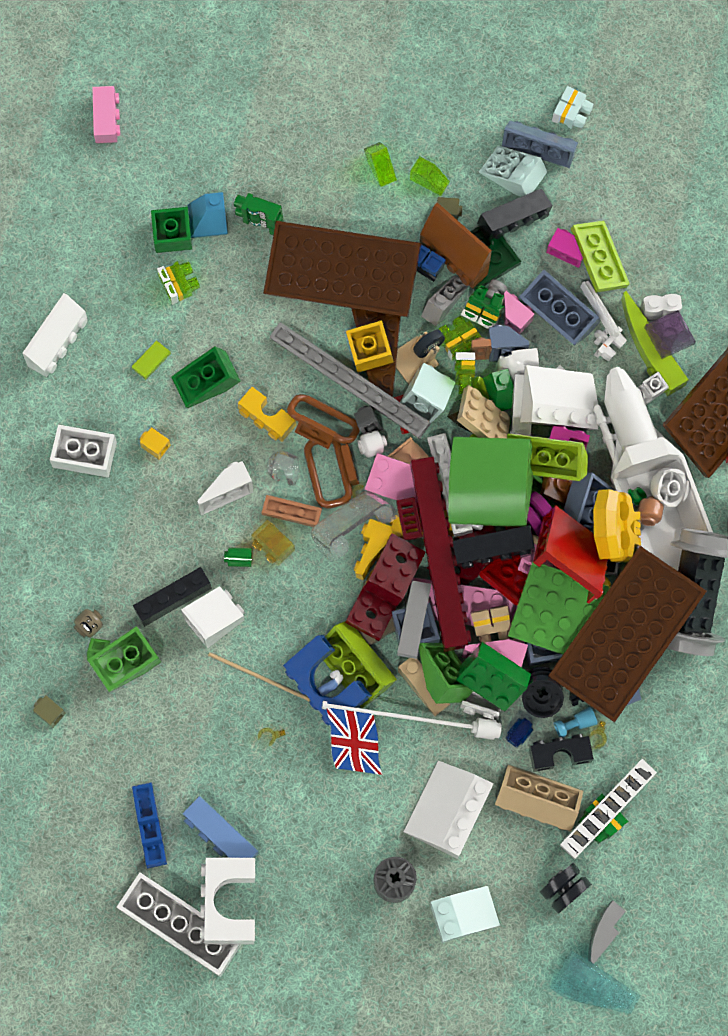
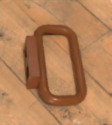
M296 395L288 404L287 412L289 416L298 421L295 433L329 449L333 440L342 444L352 443L360 432L355 419L308 395ZM299 402H306L349 424L353 430L349 436H342L330 428L297 413L295 407Z
M309 440L304 447V455L317 503L326 509L348 503L353 494L352 486L359 484L349 445L341 446V443L335 440L332 442L345 495L335 500L325 501L311 451L313 446L318 444Z

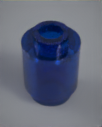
M518 718L508 730L505 739L518 748L519 745L524 744L534 731L532 728L533 724L526 718Z

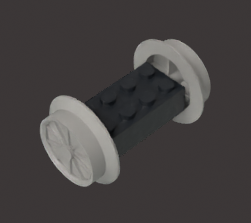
M682 528L680 539L670 544L682 549L678 572L707 592L667 648L687 654L714 656L716 644L725 642V638L711 633V628L717 606L725 558H728V536Z

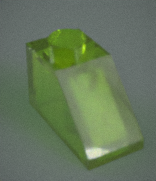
M379 142L364 148L367 162L380 187L397 181L387 147Z
M420 156L410 170L411 181L439 196H442L450 183L448 178L435 164Z

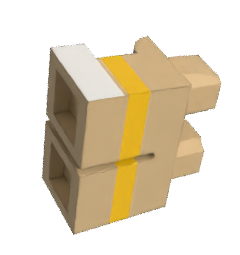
M507 605L490 608L493 626L491 625L488 609L471 612L476 636H479L480 642H492L490 634L498 632L499 640L510 639L507 636L511 626Z

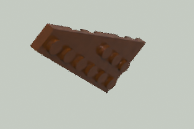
M352 309L356 328L378 321L383 323L394 362L366 371L369 382L393 397L401 316Z

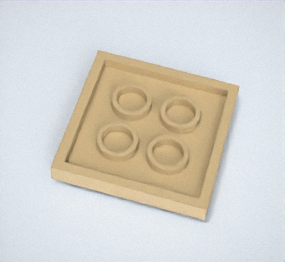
M470 385L466 386L463 390L457 421L478 438H507L511 420L509 415L497 408L491 400H487L482 396L479 390Z

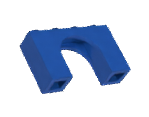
M317 635L283 666L286 669L285 673L287 676L296 681L298 690L303 695L308 696L310 705L315 710H319L323 715L321 717L322 720L329 726L327 709H322L323 701H327V704L358 708L372 695L360 680L352 682L335 697H327L320 694L314 680L315 671L318 665L332 654L335 649L324 635Z

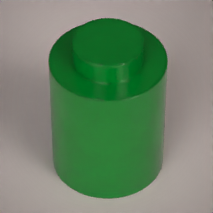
M228 547V551H224V563H228V567H251L252 548Z

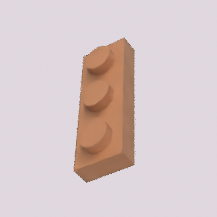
M266 495L261 513L265 516L318 528L322 508Z

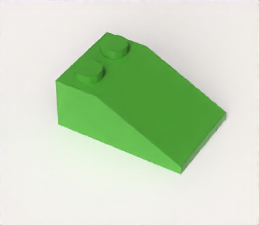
M137 626L88 659V662L109 692L140 677L161 663L159 657Z
M420 643L419 653L426 688L435 703H462V701H466L473 691L456 680L462 663L455 652H444L442 643Z

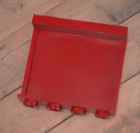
M554 506L543 517L533 563L540 567L548 560L589 591L587 603L589 604L594 599L600 598L603 593L608 559L599 558L594 534L559 507Z

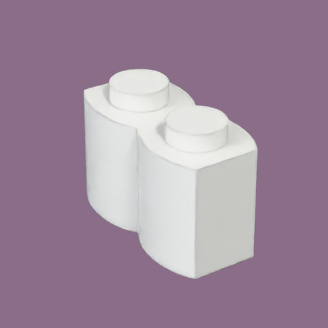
M668 294L663 297L657 295L647 296L641 304V312L647 320H656L660 317L666 319L674 315L679 316L682 309L681 296L677 294Z

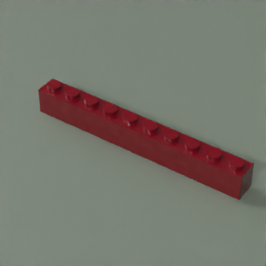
M434 456L411 460L410 468L444 652L464 649L468 642H471L470 631H466L465 623L468 622L466 611L462 612L461 604H464L463 593L458 591L460 577L459 573L455 574L454 566H457L456 556L451 553L453 539L452 536H448L447 529H450L449 518H445L444 511L447 510L446 501L441 499L440 492H443L442 481H438L437 474L440 473L439 464L434 461Z

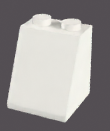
M220 586L181 609L184 620L207 649L244 621V610L239 604L235 606L231 601L233 599L231 594L226 589L223 591Z

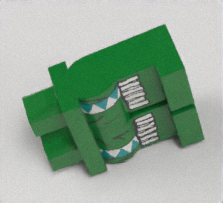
M248 193L246 197L237 195L233 203L234 207H236L235 215L242 217L243 223L249 224L250 222L254 226L266 227L271 235H274L276 221L284 222L281 205L254 197L253 194Z

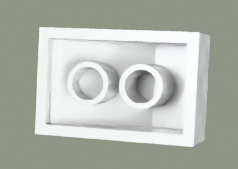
M243 461L229 464L197 502L201 515L253 493L252 480Z

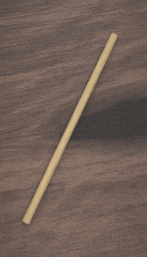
M210 652L208 656L300 698L307 701L310 700L308 696Z

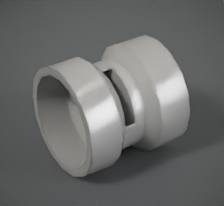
M493 279L489 283L486 297L492 299L494 293L504 295L507 287L502 282Z

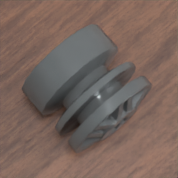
M397 856L388 857L381 861L375 870L373 878L374 889L377 895L390 903H400L408 899L413 893L417 881L413 865L406 859ZM397 874L399 875L398 879L400 882L396 881L394 884L391 882L392 878L390 876L394 877Z

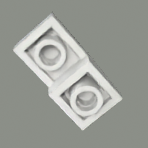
M657 372L643 381V384L637 388L640 389L645 405H647L666 391L669 386L660 373Z

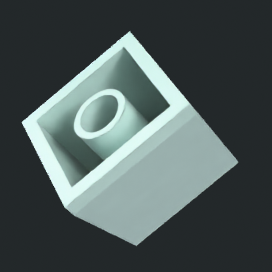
M423 363L416 371L400 403L432 423L444 411L455 382L449 376L436 371L431 365Z

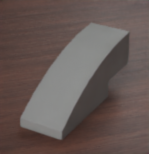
M614 901L608 904L595 926L588 951L587 963L590 966L597 961L619 934L613 926L626 911Z

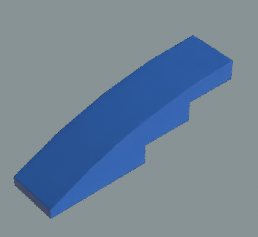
M152 782L133 786V797L146 867L148 869L167 865Z

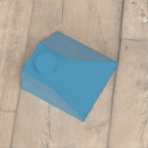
M223 192L204 194L188 204L191 238L228 234Z

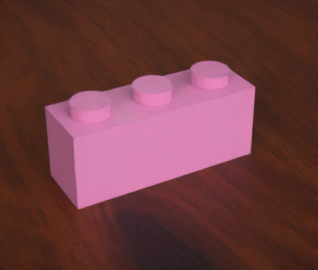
M114 86L92 87L95 142H117V136L121 135L120 125H117V120H120V111L116 109V104H119V93H115Z

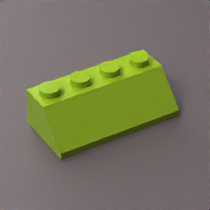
M507 434L508 439L531 440L532 454L530 465L533 475L581 481L587 475L588 455L583 443Z
M345 621L335 625L325 636L335 649L324 660L326 665L332 672L335 670L340 671V674L343 675L341 683L345 688L352 682L360 680L372 695L360 706L362 709L385 692L397 680L357 629L346 624Z

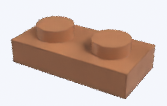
M480 337L472 340L470 352L475 353V360L489 359L491 339Z

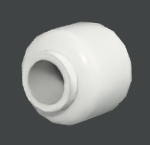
M378 431L364 433L360 436V440H358L360 453L368 458L376 456L377 453L382 454L384 447L387 446L385 436H381Z

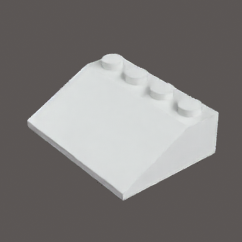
M525 365L521 423L547 426L561 425L572 429L598 430L597 418L593 409L595 405H598L593 374Z
M438 761L407 823L404 833L458 859L493 783L475 774Z

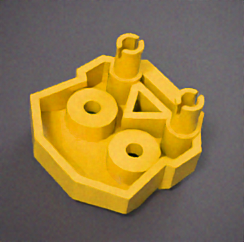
M610 489L598 490L593 517L594 539L599 558L610 559L611 562L616 563L629 562L633 556L634 547L641 546V538L639 537L641 536V530H639L641 528L639 522L640 511H634L632 498L628 493Z

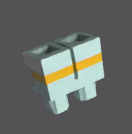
M567 86L553 113L552 122L563 123L570 129L573 126L583 129L587 117L579 113L581 111L589 115L594 104L585 100L586 94Z

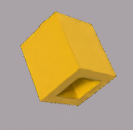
M152 427L140 437L141 448L158 460L161 459L171 446L170 440Z

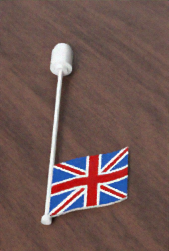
M327 701L322 702V709H327L331 727V753L337 769L383 775L378 758V733L374 715L470 728L471 733H474V737L494 740L495 738L499 739L501 734V723L491 719L477 718L470 725L327 704Z

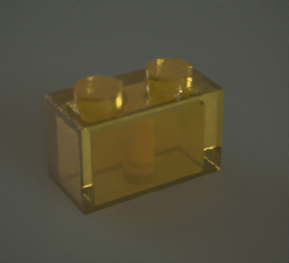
M268 519L251 535L252 545L258 551L262 549L266 553V559L271 564L276 563L279 566L295 551V545Z

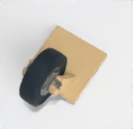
M433 330L429 333L424 332L423 335L416 336L398 348L396 369L408 385L423 363L434 368L439 366L435 357L440 351L439 347L445 340L440 330Z

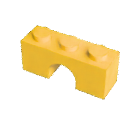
M251 387L238 402L239 413L245 418L250 417L254 420L253 423L259 429H266L272 439L276 441L279 439L283 442L296 427V420L291 418L283 409H280L276 415H265L262 409L267 404V397L254 387Z

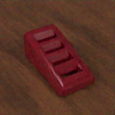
M415 497L397 500L396 506L403 539L407 541L422 538L423 534ZM414 513L412 516L403 517L404 514ZM416 521L414 524L405 525V522ZM417 528L418 530L415 532L406 533V530Z

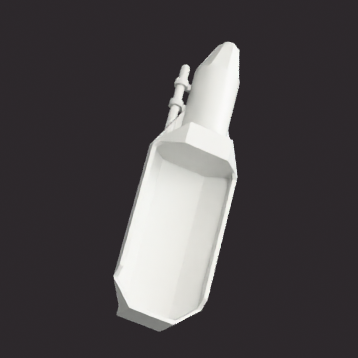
M615 367L609 371L610 373L607 375L604 403L609 417L603 415L600 405H595L593 408L597 418V426H600L603 434V442L607 445L613 461L611 481L614 490L617 492L628 493L629 489L634 490L640 487L649 497L652 496L650 482L658 471L665 468H674L685 473L684 476L689 481V493L685 501L680 502L676 507L664 506L662 519L654 526H646L640 522L641 528H639L641 530V536H639L641 538V546L678 571L682 549L670 544L680 539L681 529L713 531L684 455L653 426L640 389L636 387L624 369ZM608 423H612L615 434H610ZM633 504L634 511H638V506Z

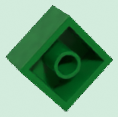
M188 207L151 210L156 253L193 250Z

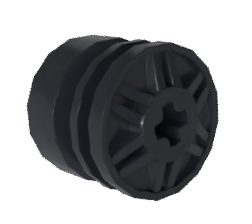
M548 667L531 669L529 671L531 676L528 687L522 693L524 708L529 714L538 718L552 717L559 712L564 701L563 686L549 677L552 669Z

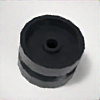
M574 863L570 864L566 869L560 870L540 891L546 900L551 899L557 893L559 894V897L552 903V907L558 914L592 885L586 877H581L575 883L572 881L580 872Z

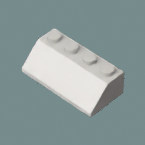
M63 293L22 353L27 366L45 377L55 371L59 358L62 359L66 355L68 345L75 342L77 332L87 324L85 310L67 294Z

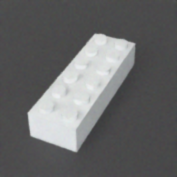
M142 873L138 874L117 906L120 911L219 977L222 976L242 945L204 944V938H200V926L205 924V918H200L201 912Z

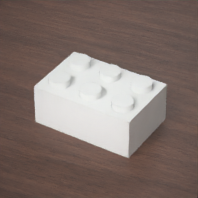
M58 425L50 457L51 465L53 468L109 478L117 444L115 435Z

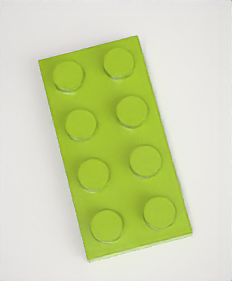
M605 221L573 225L570 229L580 249L595 292L627 288L630 283Z

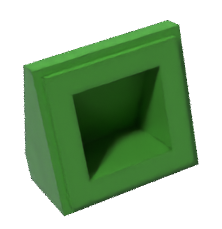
M91 638L87 650V661L110 645V640Z

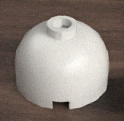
M665 468L658 471L652 477L650 492L664 506L676 507L678 506L677 504L684 502L687 498L689 481L686 480L683 471Z

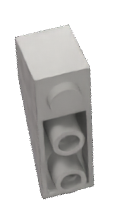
M454 275L428 300L421 317L437 326L464 294L469 285L466 286L458 276Z

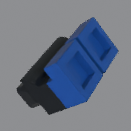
M421 244L417 272L434 282L444 269L446 259L433 251L430 253V249Z

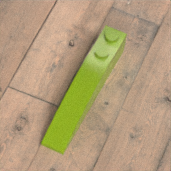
M623 292L621 302L631 337L647 367L649 376L651 377L659 372L669 386L663 392L668 397L685 387L689 379L628 292Z

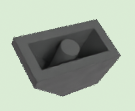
M371 405L363 406L354 413L357 425L363 434L383 430Z

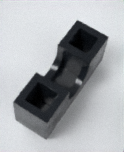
M583 734L571 736L572 739L564 740V737L552 739V742L549 743L544 741L533 742V745L529 747L533 772L553 769L555 766L553 756L557 752L567 753L571 759L572 766L591 763L594 758L589 736L583 737Z

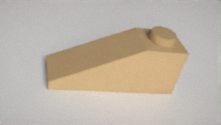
M409 658L398 667V673L434 716L450 705V703L436 704L426 688L422 664L418 659Z

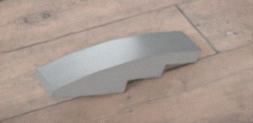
M412 580L397 652L398 656L417 659L431 584Z

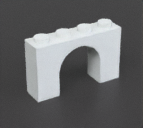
M206 858V864H201V876H205V884H201V897H205V905H201L200 918H205V924L200 926V938H204V944H254L255 920L225 918L218 913L213 900L216 892L228 883H254L255 858Z

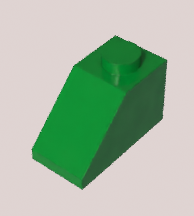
M509 370L493 372L483 377L489 400L501 411L511 409L514 386Z

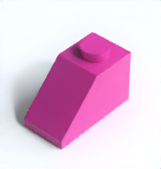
M557 228L546 253L580 268L583 257L574 235L568 230Z

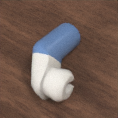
M339 670L331 672L330 677L332 680L318 688L322 696L335 690L342 682L343 675L340 674Z

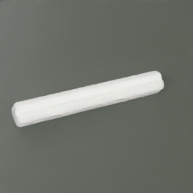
M589 281L582 282L580 288L597 316H599L608 334L612 338L618 337L620 330L595 292L592 284Z

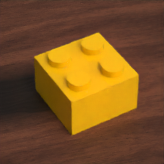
M382 321L346 331L358 373L394 362Z

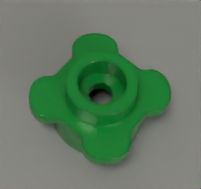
M640 487L628 490V494L631 496L632 503L635 506H638L642 499L647 498L645 491Z

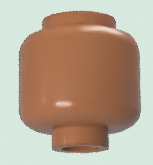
M653 496L642 499L638 506L640 522L646 526H654L662 519L664 505Z

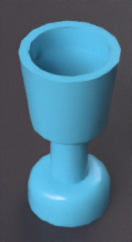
M589 706L574 715L575 719L563 723L561 720L555 721L554 727L558 736L565 737L567 730L577 726L579 729H584L597 725V719L592 708Z

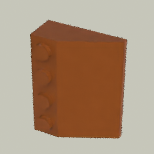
M436 203L420 233V243L430 249V251L446 259L445 264L448 270L453 274L456 273L463 284L469 285L473 289L488 275L492 250L440 204Z

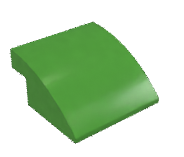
M453 438L448 497L450 524L526 526L533 483V472L530 465L532 454L530 439Z

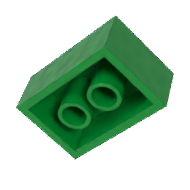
M481 642L460 665L456 680L505 712L527 689L531 673Z

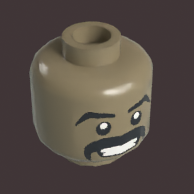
M85 609L74 619V629L83 638L86 636L91 638L102 628L101 619L103 617L95 609L93 611Z

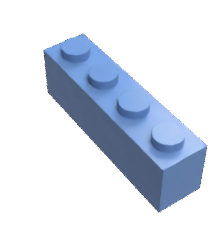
M200 796L183 813V816L186 818L184 822L191 829L196 827L200 831L198 835L206 843L208 841L215 845L213 850L218 855L222 856L224 854L227 858H255L259 854L257 849Z

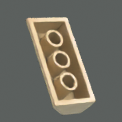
M508 765L495 805L502 809L519 813L522 816L536 819L541 823H547L561 830L571 832L579 813L583 791Z

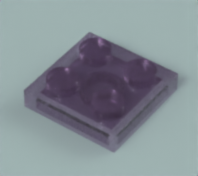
M679 310L650 322L644 327L661 359L696 343Z

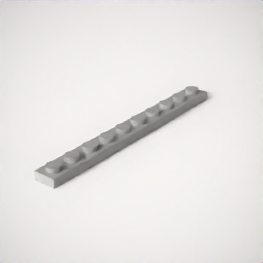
M281 322L270 335L271 340L369 406L371 405L372 408L420 439L431 423Z

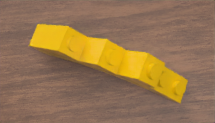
M445 510V511H444L445 518H446V517L449 518L448 512H447V510ZM398 512L397 515L393 514L390 525L392 526L370 519L368 524H364L361 534H363V539L368 544L365 543L363 545L361 561L357 560L355 564L356 578L364 581L368 571L380 557L392 533L403 539ZM404 514L403 517L412 516L413 514ZM416 521L405 522V525L414 524ZM450 524V529H447L448 535L454 536ZM417 528L406 530V533L415 532L418 530Z

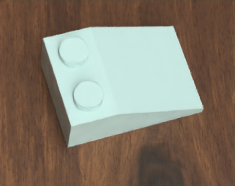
M488 886L430 902L442 943L500 926Z

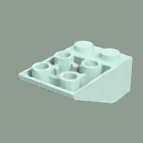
M498 145L479 173L513 194L522 197L536 189L546 175L547 170L540 157Z

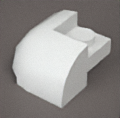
M533 348L511 351L512 355L500 356L497 362L498 371L509 370L513 383L515 374L524 375L525 365L539 367L538 350Z

